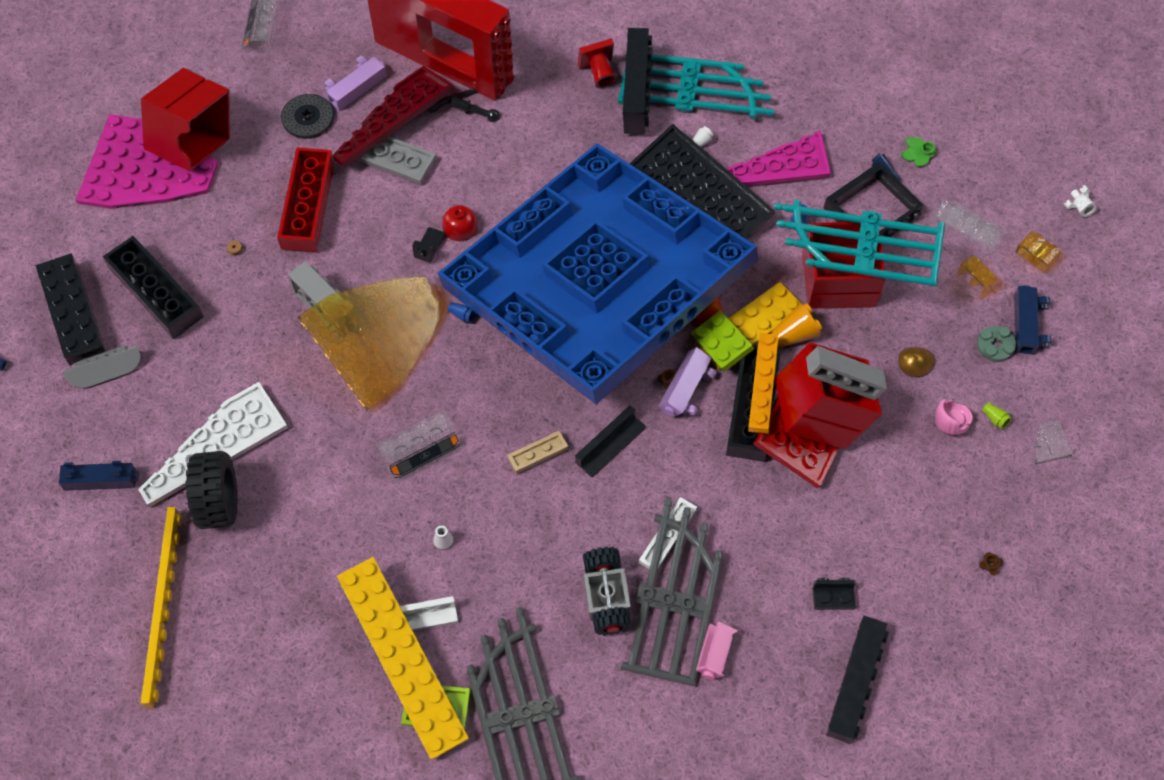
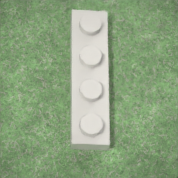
M680 497L671 510L669 519L680 524L684 508L689 507L691 509L690 521L697 511V506ZM668 526L658 569L676 543L678 531ZM657 533L638 562L648 569L650 568Z

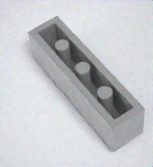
M817 346L806 357L808 374L815 379L872 400H876L887 389L884 371L820 346Z

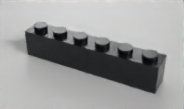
M863 615L826 736L848 744L852 742L853 738L857 740L861 728L857 724L859 719L863 720L866 712V707H863L865 699L869 700L872 688L869 687L871 680H875L878 669L874 667L876 661L880 662L884 650H881L880 647L882 642L886 643L889 631H886L888 623Z

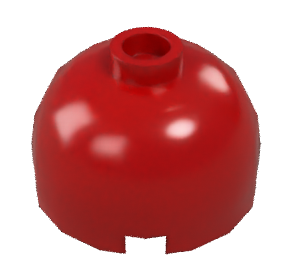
M455 205L444 213L442 229L445 236L451 240H468L478 230V219L474 211L469 207Z

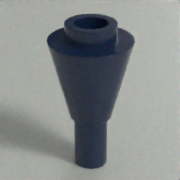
M878 153L872 159L873 164L871 166L880 162L896 179L899 180L901 178L893 170L884 153L882 155Z

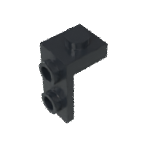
M428 227L421 242L415 240L412 245L414 258L431 263L445 233Z

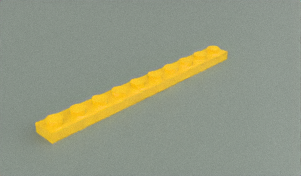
M167 507L141 704L145 709H154V704L159 699V691L156 689L157 682H160L162 677L161 669H159L160 662L164 660L162 644L167 639L165 622L169 621L170 615L167 606L168 602L172 600L170 584L174 582L175 578L172 569L173 564L177 562L175 546L179 544L180 540L179 533H177L178 526L182 524V515L179 514L176 507Z

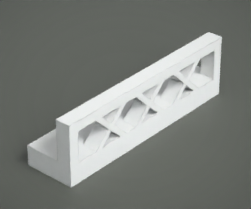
M453 596L400 606L413 632L458 623Z

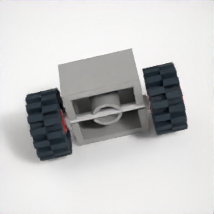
M608 546L604 548L598 547L596 550L591 549V551L583 554L586 573L584 574V588L589 620H593L594 631L598 635L603 634V636H606L607 634L613 635L614 633L626 632V630L632 627L630 619L631 606L625 570L621 568L619 550L614 547L608 548Z

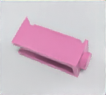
M717 622L716 626L709 624L696 671L702 673L704 678L714 680L724 676L722 672L724 671L733 639L732 634L738 630L721 622Z

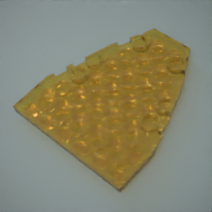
M424 276L383 280L328 295L299 315L298 319L364 408L369 410L400 386L429 343L446 305Z

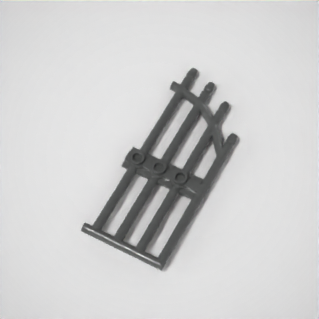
M666 497L662 515L655 514L654 522L660 524L646 585H639L635 604L641 605L629 662L622 661L621 670L696 687L699 675L696 668L709 626L723 552L717 550L714 557L715 561H712L704 546L708 524H701L700 533L697 538L688 529L691 509L689 507L684 508L683 517H681L679 524L669 519L672 498ZM668 526L678 531L667 586L666 589L654 587ZM685 537L696 547L686 594L674 591ZM701 559H703L711 575L706 598L694 596ZM649 607L661 609L650 664L649 667L637 665ZM670 611L681 614L670 670L666 672L658 670L657 666ZM689 616L701 618V624L690 677L677 673Z
M522 607L516 608V615L520 630L509 635L504 618L498 619L502 641L492 650L487 635L481 636L485 661L478 676L475 674L476 670L473 665L467 666V673L495 780H504L492 734L503 731L506 734L517 779L527 780L513 728L524 725L526 726L540 780H549L534 727L535 722L545 719L560 769L561 780H578L577 775L570 777L554 717L560 716L555 696L547 695L530 633L536 632L534 623L531 625L527 624L524 610ZM522 637L540 698L527 702L512 643ZM504 649L519 705L508 708L495 664V659ZM488 672L499 710L490 713L486 712L481 693V687Z

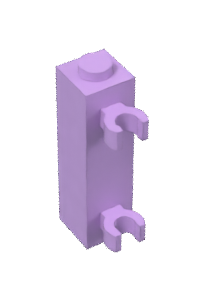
M360 56L356 59L359 63L357 64L358 68L337 84L331 79L325 81L328 101L338 111H341L386 78V66L382 61H378L375 57L366 61L363 56Z
M698 347L687 352L659 404V407L669 416L675 417L682 413L687 417L694 416L698 409L688 404L701 377L709 381L710 378L714 379L717 374L714 369L707 367L711 357Z

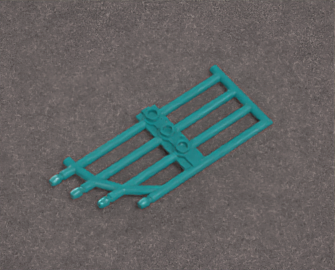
M653 54L651 58L652 61L683 64L682 71L652 68L651 75L678 77L681 79L680 84L651 81L650 88L678 91L677 98L650 95L649 102L675 105V110H680L681 112L692 111L693 107L750 113L749 117L753 120L756 119L757 114L774 115L775 110L756 107L755 100L771 101L772 95L753 93L749 86H763V80L744 78L734 70H744V64ZM701 66L722 68L730 76L700 73ZM625 70L620 88L618 104H623ZM698 80L740 84L745 92L698 87L697 83ZM696 93L743 98L749 100V106L697 101L694 99Z
M798 199L793 201V205L774 204V209L794 214V222L777 220L776 226L797 231L801 240L786 238L785 244L806 248L817 259H806V265L937 287L945 223L939 222L937 228L884 220L881 219L882 214L874 211H863L862 216L814 209L802 207L801 201ZM801 214L861 223L860 232L803 224ZM880 227L936 235L935 244L879 236ZM806 232L858 240L857 249L810 242ZM877 243L934 252L933 261L876 252ZM820 251L856 256L855 264L853 266L830 262ZM875 260L930 268L931 276L928 278L874 269Z

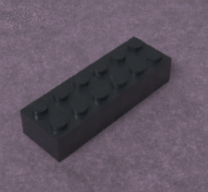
M628 28L623 98L624 134H645V127H649L651 58L653 57V47H650L652 46V35H649V28Z
M131 236L103 256L112 273L173 339L203 318L196 302L134 236Z
M72 253L35 265L63 356L69 366L106 352L78 264Z
M752 345L754 350L740 360L726 456L764 462L766 453L753 444L759 433L748 432L758 345ZM777 349L774 378L778 375L781 349ZM774 379V385H773V395H772L771 408H772V406H773V404H774V397H775V390H776L775 379Z

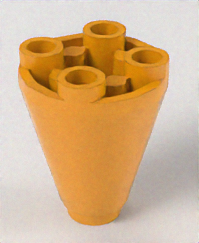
M808 303L798 305L771 331V334H779L778 347L789 346L821 336L822 326L817 319H813L811 315L813 312Z

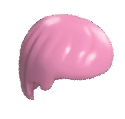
M943 399L935 412V423L938 429L953 436L961 435L968 431L973 420L972 412L964 405L954 403L952 400L946 402V399Z

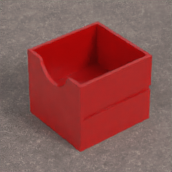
M186 68L180 69L141 98L144 150L189 172L230 139V89L209 79L206 80L205 77Z
M855 222L809 223L810 225L860 232L861 223ZM812 232L806 233L810 242L857 249L858 240ZM877 243L876 252L882 253L881 243ZM803 248L802 260L806 298L811 309L877 307L880 292L886 278L806 265V259H817L806 248ZM820 251L830 262L853 266L855 264L856 256ZM875 260L874 269L885 271L884 261Z
M809 342L793 361L774 378L785 432L846 449L882 415L878 398L872 400L810 377L806 357L817 346H820L869 365V361Z

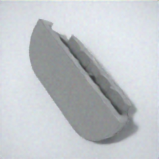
M125 345L78 361L73 364L74 368L65 369L63 374L66 380L73 386L80 388L90 387L133 371L140 361V352L137 345L129 349Z

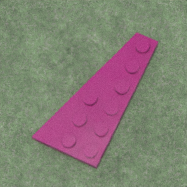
M821 130L816 131L814 135L809 137L804 136L797 142H789L767 151L765 155L755 156L750 161L740 162L726 168L745 186L829 178L831 174Z

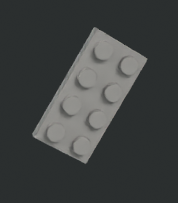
M388 136L380 144L357 158V161L421 185L436 160V154Z

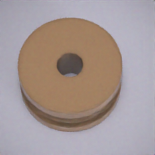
M236 240L230 241L227 244L228 253L232 256L239 255L242 252L241 243Z

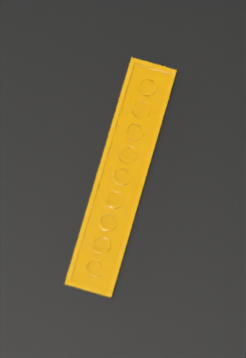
M374 557L337 575L353 610L431 761L468 741L469 738Z

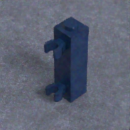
M1018 286L1014 294L1015 353L1034 355L1038 347L1047 349L1049 344H1051L1050 335H1038V308L1047 309V304H1050V297H1037L1036 287Z
M121 460L112 461L109 464L82 465L65 462L64 465L60 466L58 484L64 491L135 488V482L139 480V471L136 470L132 463H122Z

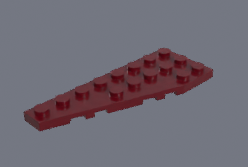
M420 67L393 87L394 91L392 94H387L384 97L385 101L383 104L376 106L361 123L362 127L359 130H355L352 133L353 137L349 141H345L333 154L334 160L344 168L350 165L357 158L380 144L381 141L394 134L398 129L408 124L412 119L421 115L422 112L455 90L453 84L428 68Z

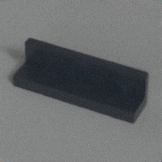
M629 405L575 455V463L590 477H594L645 429V425L635 417V409Z

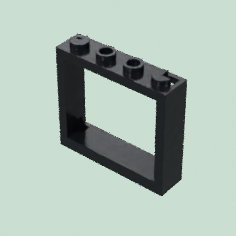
M878 162L828 196L823 209L845 213L839 205L877 179L909 209L908 212L895 221L909 223L911 220H917L921 216L924 204ZM836 220L837 222H848V221ZM885 227L880 230V236L892 237L899 229Z

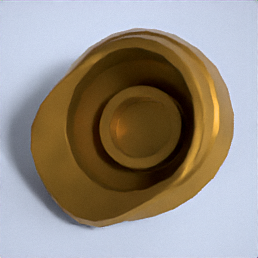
M923 347L905 348L899 353L898 357L900 370L912 377L926 374L933 368L935 363L932 353Z

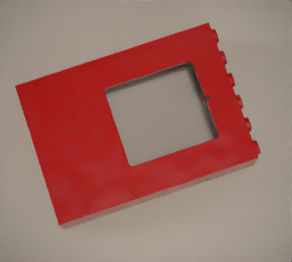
M367 0L376 43L469 89L474 88L478 93L494 101L504 94L508 84H512L514 80V65L512 61L509 9L490 0ZM431 21L472 40L474 56L434 38Z

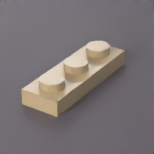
M557 431L507 455V459L515 473L518 474L568 450V445L560 431Z

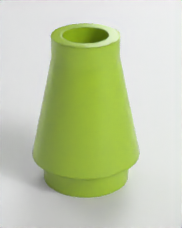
M990 402L982 409V412L987 415L996 428L1004 429L1012 420V417L1009 416L1010 413L992 405Z

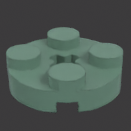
M1005 326L987 327L981 331L977 340L979 353L993 362L1007 360L1013 354L1016 347L1014 336L1010 333V329ZM994 341L1000 342L999 347H996V345H992V343Z

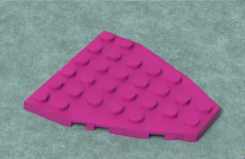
M109 114L80 187L76 202L77 204L115 209L117 206L123 205L133 207L134 204L145 203L146 205L175 201V198L184 196L189 198L197 194H206L211 187L218 167V161L209 156L189 172L144 150L142 119Z

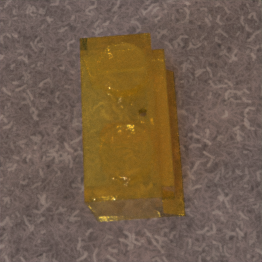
M972 255L961 262L957 274L960 276L968 271L974 277L971 279L970 285L975 287L981 284L983 286L979 296L981 299L996 290L998 278L977 257Z

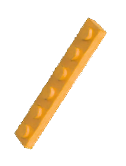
M759 333L748 432H769L779 334Z

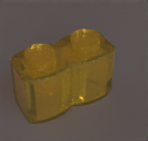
M1033 231L1022 240L1015 251L1020 257L1030 262L1043 273L1061 255V251L1056 245L1046 242L1041 234Z

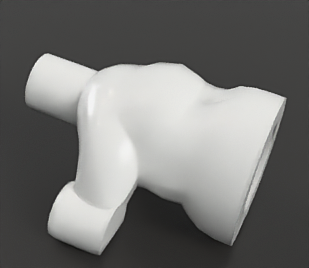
M1083 185V188H1080L1082 194L1077 190H1073L1071 195L1074 201L1067 200L1064 205L1067 209L1077 208L1082 217H1089L1096 211L1097 206L1089 199L1090 190L1086 185Z

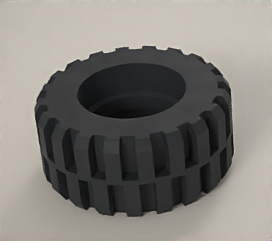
M224 451L195 453L189 458L187 463V504L192 522L199 529L229 527L236 520L238 510L237 480L231 457Z

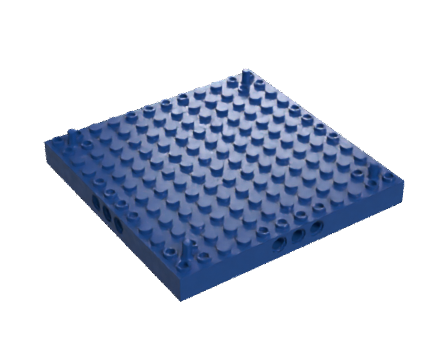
M597 143L439 271L438 276L445 290L597 405L758 262V252L756 245Z

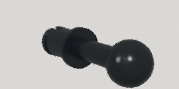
M455 96L452 99L451 107L463 110L466 114L470 111L487 117V120L490 122H497L500 119V113L496 109L488 111L472 105L471 100L466 101Z

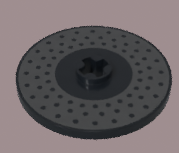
M303 94L294 97L287 102L281 113V121L285 130L298 138H313L323 134L330 128L334 119L333 108L329 101L315 94Z

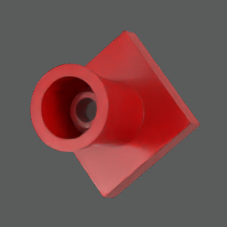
M612 38L579 48L577 63L579 70L591 67L595 86L598 88L611 85L618 78L609 63L612 60L614 49Z

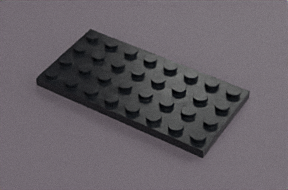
M674 124L667 128L629 163L747 240L775 215V210Z

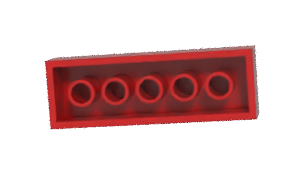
M296 147L277 236L281 250L317 252L335 164L332 150Z

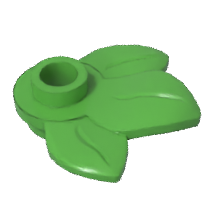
M909 137L906 138L909 148L902 152L901 157L906 161H914L917 167L924 166L930 158L935 156L936 148L932 142H924L921 138Z

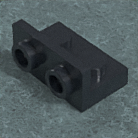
M845 577L838 580H829V578L815 580L812 586L814 610H855V580Z

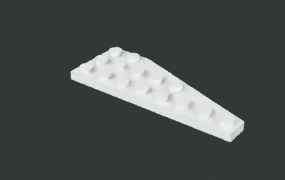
M259 382L224 401L220 405L221 408L215 414H212L208 421L201 428H198L177 449L178 452L172 458H169L165 465L138 489L149 508L186 487L187 463L193 454L224 451L233 460L288 428Z

